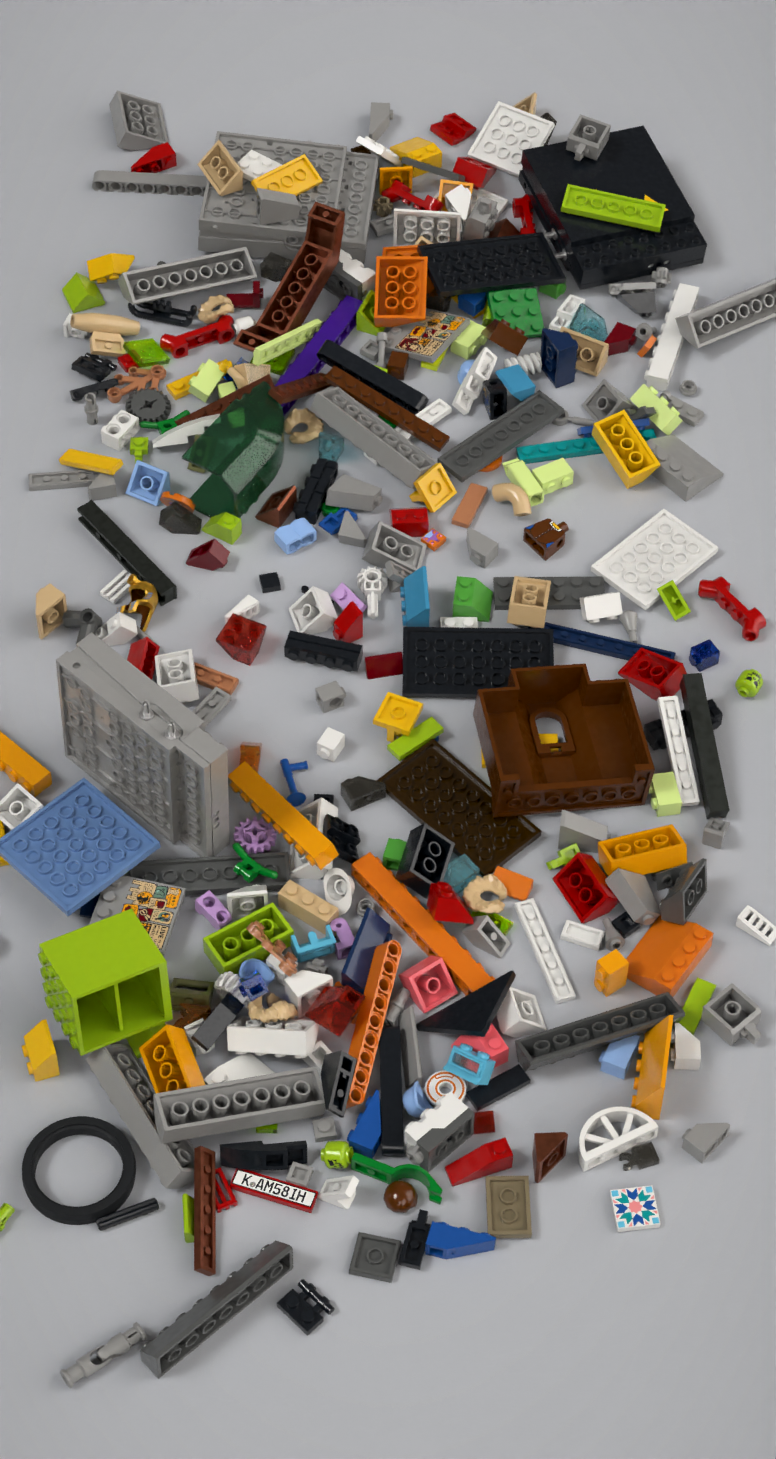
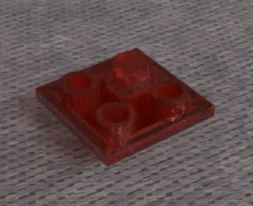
M233 613L216 638V642L233 660L250 666L259 653L267 626Z
M350 986L325 987L304 1016L341 1037L360 1011L366 996Z

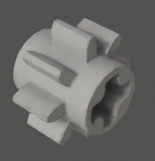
M658 267L656 271H652L651 282H655L656 287L664 288L667 284H671L672 273H668L669 270L665 267Z
M315 958L312 962L308 961L305 966L306 971L322 974L328 973V967L324 965V960Z

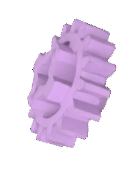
M254 816L251 821L249 818H246L245 823L239 822V827H235L234 840L235 843H239L246 850L247 854H250V852L253 854L258 852L264 853V850L270 852L271 846H275L276 832L271 826V822L267 824L263 818L257 820L256 816Z

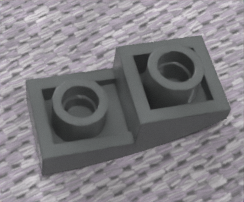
M642 406L638 409H625L631 420L646 419L656 414L654 407Z

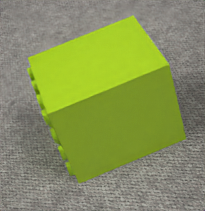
M132 908L39 944L40 953H38V958L42 965L40 972L45 980L42 985L47 994V997H45L46 1005L49 1009H53L56 1022L60 1021L64 1035L70 1037L69 1041L72 1048L77 1049L81 1056L173 1019L167 962Z

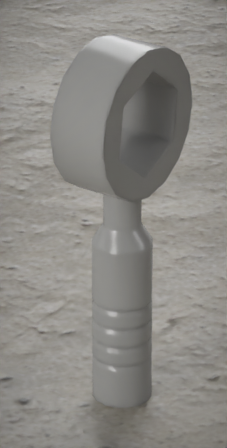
M566 410L561 415L564 418H557L552 421L557 426H563L568 421L585 426H593L594 420L568 417L569 414Z

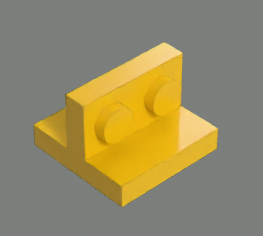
M436 463L413 482L417 490L409 497L412 502H424L429 512L434 513L452 498L457 491L442 464Z
M388 692L373 719V724L387 729V741L393 742L402 734L409 736L423 710V703Z

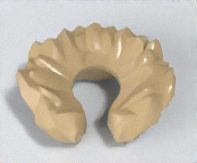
M223 295L210 296L208 301L201 304V308L198 309V318L206 324H211L220 315L232 314L234 312V305L228 297ZM221 305L220 309L212 311L216 306Z
M294 408L282 423L285 432L292 434L289 440L293 444H304L319 438L324 430L322 419L317 418L308 408L302 410ZM299 423H304L308 426L305 432L291 433V430Z
M495 875L476 876L464 888L462 898L464 899L465 906L473 912L478 911L488 915L498 914L504 910L505 904L502 900L507 897V888ZM485 891H490L498 895L499 898L493 901H485L480 895Z
M269 992L265 999L269 1008H263L262 996L260 994L254 996L247 1007L251 1020L260 1019L263 1023L277 1022L278 1020L287 1021L298 1016V1011L294 1004L280 999L271 992Z

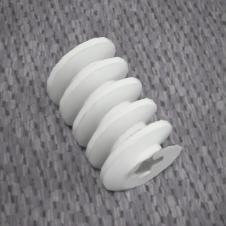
M538 352L536 354L530 353V355L524 354L523 357H511L510 360L504 359V368L519 364L527 376L528 371L534 375L535 369L539 374L541 373L542 362Z

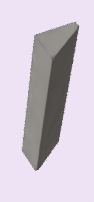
M409 1006L398 1017L406 1089L412 1087L416 1081L422 1087V1070L414 1007Z

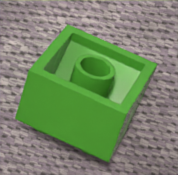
M457 576L452 617H477V621L489 622L493 591L476 578Z

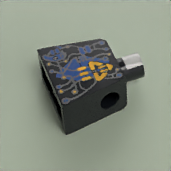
M499 378L483 381V403L490 420L497 419L507 412V389Z

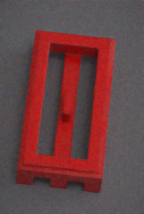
M221 1167L215 1169V1175L218 1174L230 1200H226L215 1178V1189L222 1202L219 1204L215 1196L217 1213L222 1212V1209H230L232 1205L233 1207L238 1205Z

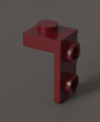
M253 281V293L226 294V297L232 301L234 308H260L263 288H260V281Z

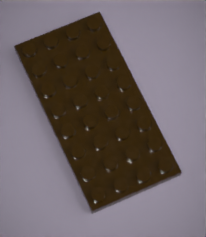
M434 739L427 742L376 780V785L419 823H426L454 842L453 852L481 877L494 873L497 866H503L541 836L542 831L523 815L493 818L491 787Z

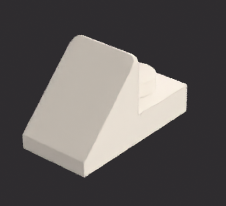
M354 1175L326 1179L318 1198L348 1210L356 1195V1186L359 1180Z

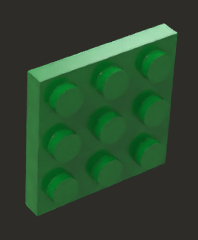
M536 288L508 289L486 293L491 321L495 318L499 321L504 319L511 323L509 327L513 329L518 327L525 331L524 335L528 338L542 337L544 324Z

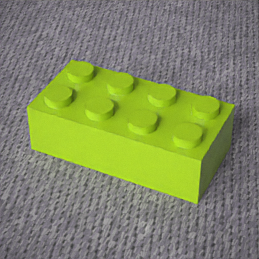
M273 902L203 938L204 953L220 975L229 971L233 972V974H238L240 966L245 960L254 958L263 961L271 954L261 945L262 942L246 929L251 922L259 921L265 927L263 930L264 934L273 944L279 939L287 948L291 946V935H294V930Z

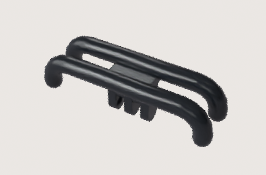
M162 299L160 303L158 300H154L153 304L148 302L136 304L140 308L154 311L153 314L139 311L135 308V305H132L130 302L128 303L129 311L138 318L180 327L189 326L197 312L195 305L190 307V311L172 308L171 301H167L165 305V300ZM171 315L186 317V320L171 318Z

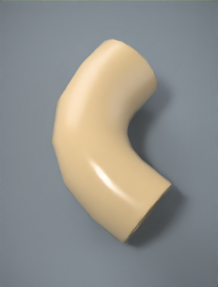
M513 483L493 485L492 495L496 502L510 501L513 506L514 516L532 514L528 495L521 487Z

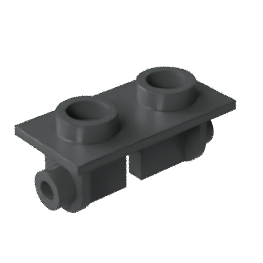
M687 862L686 864L651 874L652 880L657 882V890L674 886L676 879L682 875L684 870L692 866L693 862Z

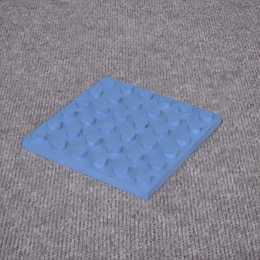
M85 778L78 781L0 838V856L67 916H70L161 847L160 842Z

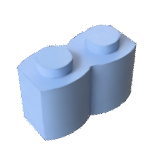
M305 518L295 519L290 525L281 526L274 532V541L286 554L294 553L301 547H305L317 540V531Z

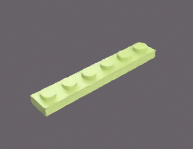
M319 319L312 320L256 347L253 352L252 363L259 366L310 341L314 333L318 332L321 328L322 321Z

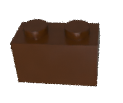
M495 318L481 334L518 356L528 339L524 335L525 331L518 327L513 329L509 327L511 323L504 319L499 321Z

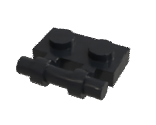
M88 352L85 356H80L72 363V370L99 382L110 374V370L115 371L117 365L113 364L112 361L101 359L99 355Z
M302 1279L298 1286L303 1291L298 1294L294 1289L290 1290L277 1302V1307L308 1336L324 1322L320 1313L324 1310L330 1315L335 1308L330 1304V1300L327 1297H322L316 1291V1287L312 1283L308 1284ZM309 1297L316 1302L314 1307L306 1302Z

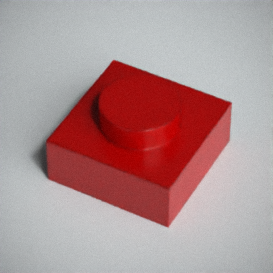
M133 351L118 357V363L126 373H128L130 367H141V361Z

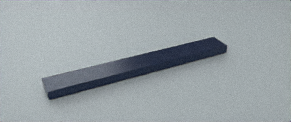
M545 622L544 628L528 626V629H553V643L628 661L640 648L673 660L676 655L675 652Z

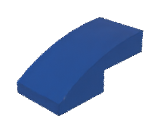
M341 508L335 514L330 513L318 524L329 534L334 535L339 533L346 511H349L355 521L358 517L350 509Z

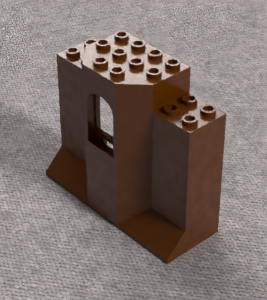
M586 664L537 666L511 669L507 687L478 689L473 717L491 785L493 818L562 812V810L580 811L645 805L655 768L628 679L591 681ZM539 718L557 720L562 726L566 742L541 744L535 720ZM560 748L561 751L551 752V749Z

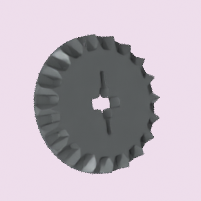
M148 387L147 389L141 388L139 391L135 390L133 394H130L126 400L125 409L126 412L138 417L139 423L141 421L159 422L169 417L171 404L167 395H164L162 391L159 392L156 388L152 390ZM145 404L151 405V408H145Z

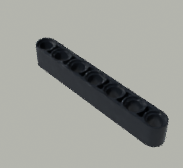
M326 340L316 354L322 362L331 367L337 366L414 415L422 411L429 401L423 393L331 340Z
M383 1026L379 1040L382 1156L404 1155L400 1026Z

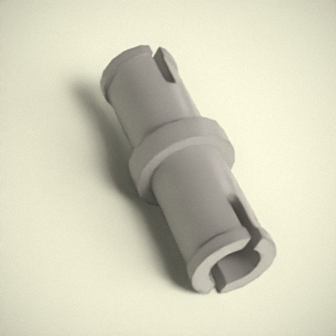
M88 393V395L85 394L84 396L86 403L84 410L87 414V423L95 425V423H98L97 413L99 410L96 404V395Z
M400 987L394 999L389 1002L384 1020L385 1026H394L399 1014L403 1013L404 1005L411 995L408 989Z

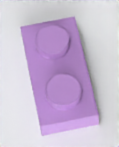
M343 582L330 595L343 610L352 601L362 613L367 608Z

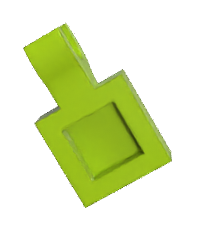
M131 437L130 455L135 456V464L137 460L143 461V455H148V437Z
M577 843L557 851L559 857L546 862L548 869H555L561 865L564 867L580 852Z

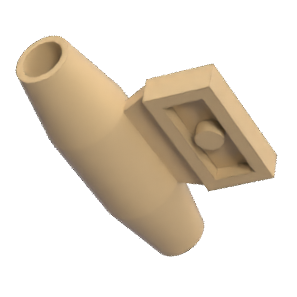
M79 313L72 314L70 320L72 328L92 333L89 341L91 354L112 357L125 355V343L121 336L138 335L140 331L139 321L117 315Z

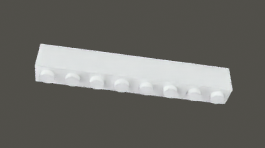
M680 283L678 289L674 290L672 298L674 301H670L668 309L670 312H666V323H663L660 333L662 335H658L656 343L658 346H654L652 354L654 357L649 360L648 368L650 369H646L644 380H647V387L653 386L656 390L660 391L667 390L684 341L675 318L694 311L698 301L699 287Z

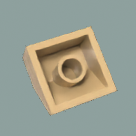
M50 583L36 593V620L38 635L41 640L63 623V613L67 611L65 594Z

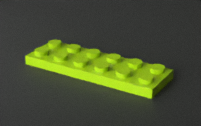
M567 184L561 212L660 232L666 204Z

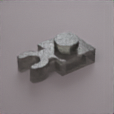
M652 1142L632 1147V1154L624 1152L619 1155V1161L627 1160L629 1162L623 1164L624 1171L631 1170L634 1165H637L639 1170L659 1164L660 1160Z

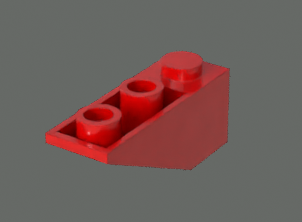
M168 142L154 146L131 166V172L157 173L177 166L176 153Z

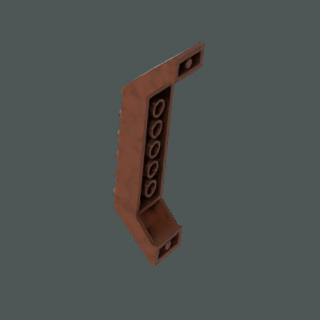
M318 202L314 203L307 215L308 224L305 241L258 322L246 330H240L233 342L235 346L254 352L256 347L302 326L339 262L345 212Z

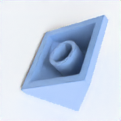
M137 460L125 494L158 506L161 503L160 497L162 493L171 490L169 472Z

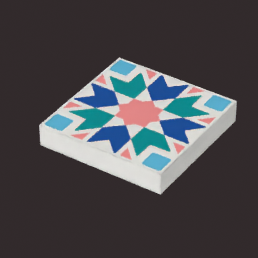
M653 1185L610 1190L617 1232L660 1227L661 1223Z

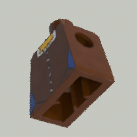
M547 518L525 527L523 541L546 561L564 546L565 533L569 528L565 522L556 525L551 519Z

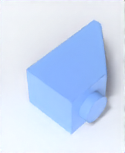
M634 1035L610 1043L607 1050H602L599 1058V1062H601L600 1071L624 1080L639 1047L640 1036Z

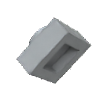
M370 339L360 349V354L375 361L378 358L379 344Z
M333 1117L312 1120L315 1142L337 1140Z
M293 1161L286 1177V1182L307 1188L313 1174V1167Z

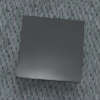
M359 1232L349 1274L392 1283L401 1241Z

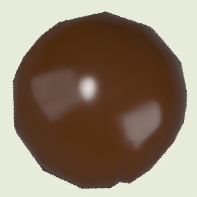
M394 1181L385 1189L383 1199L387 1208L391 1211L406 1213L410 1208L416 1207L418 1195L410 1183Z

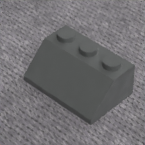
M702 858L684 870L682 875L676 879L674 886L668 890L667 896L659 904L661 920L684 925L707 893L706 859Z

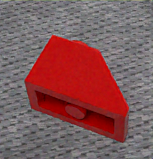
M353 601L347 605L334 621L333 635L336 640L352 643L363 637V613Z

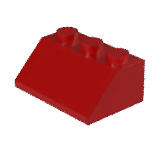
M578 852L552 878L583 924L608 914L619 903V900L605 882L606 875L592 855Z

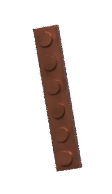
M320 372L272 387L268 394L279 404H284L317 393L332 385L324 381L326 374Z
M268 374L175 421V423L179 426L185 422L215 414H220L222 418L268 395L269 390L275 387Z
M198 1146L194 1148V1271L212 1276L216 1274L215 1151Z

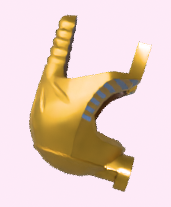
M131 574L127 580V583L131 585L129 587L131 601L128 605L118 607L116 614L118 612L141 614L142 622L140 629L145 632L158 603V594L154 585L147 581H141L137 579L135 574Z

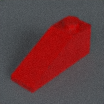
M506 1137L486 1143L445 1166V1171L453 1187L512 1168L513 1153Z

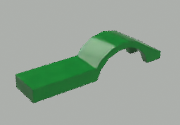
M354 1153L351 1159L352 1170L387 1184L404 1178L418 1180L426 1186L429 1192V1201L440 1205L443 1190L425 1169L412 1164L399 1165L394 1168L359 1153Z

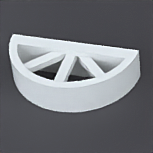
M610 1107L595 1113L587 1120L580 1133L578 1159L583 1172L656 1138L659 1126L651 1117L634 1108ZM610 1122H625L621 1136L618 1135ZM632 1124L638 1126V1128L630 1131ZM603 1125L613 1140L592 1135L591 1133ZM586 1141L600 1145L588 1152L585 1150Z

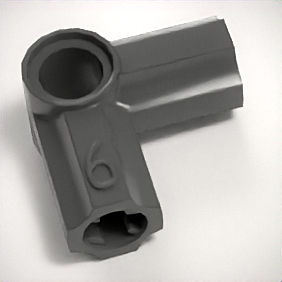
M90 608L83 611L67 610L63 613L62 619L65 627L80 628L76 644L91 632L96 635L97 629L102 626V618Z

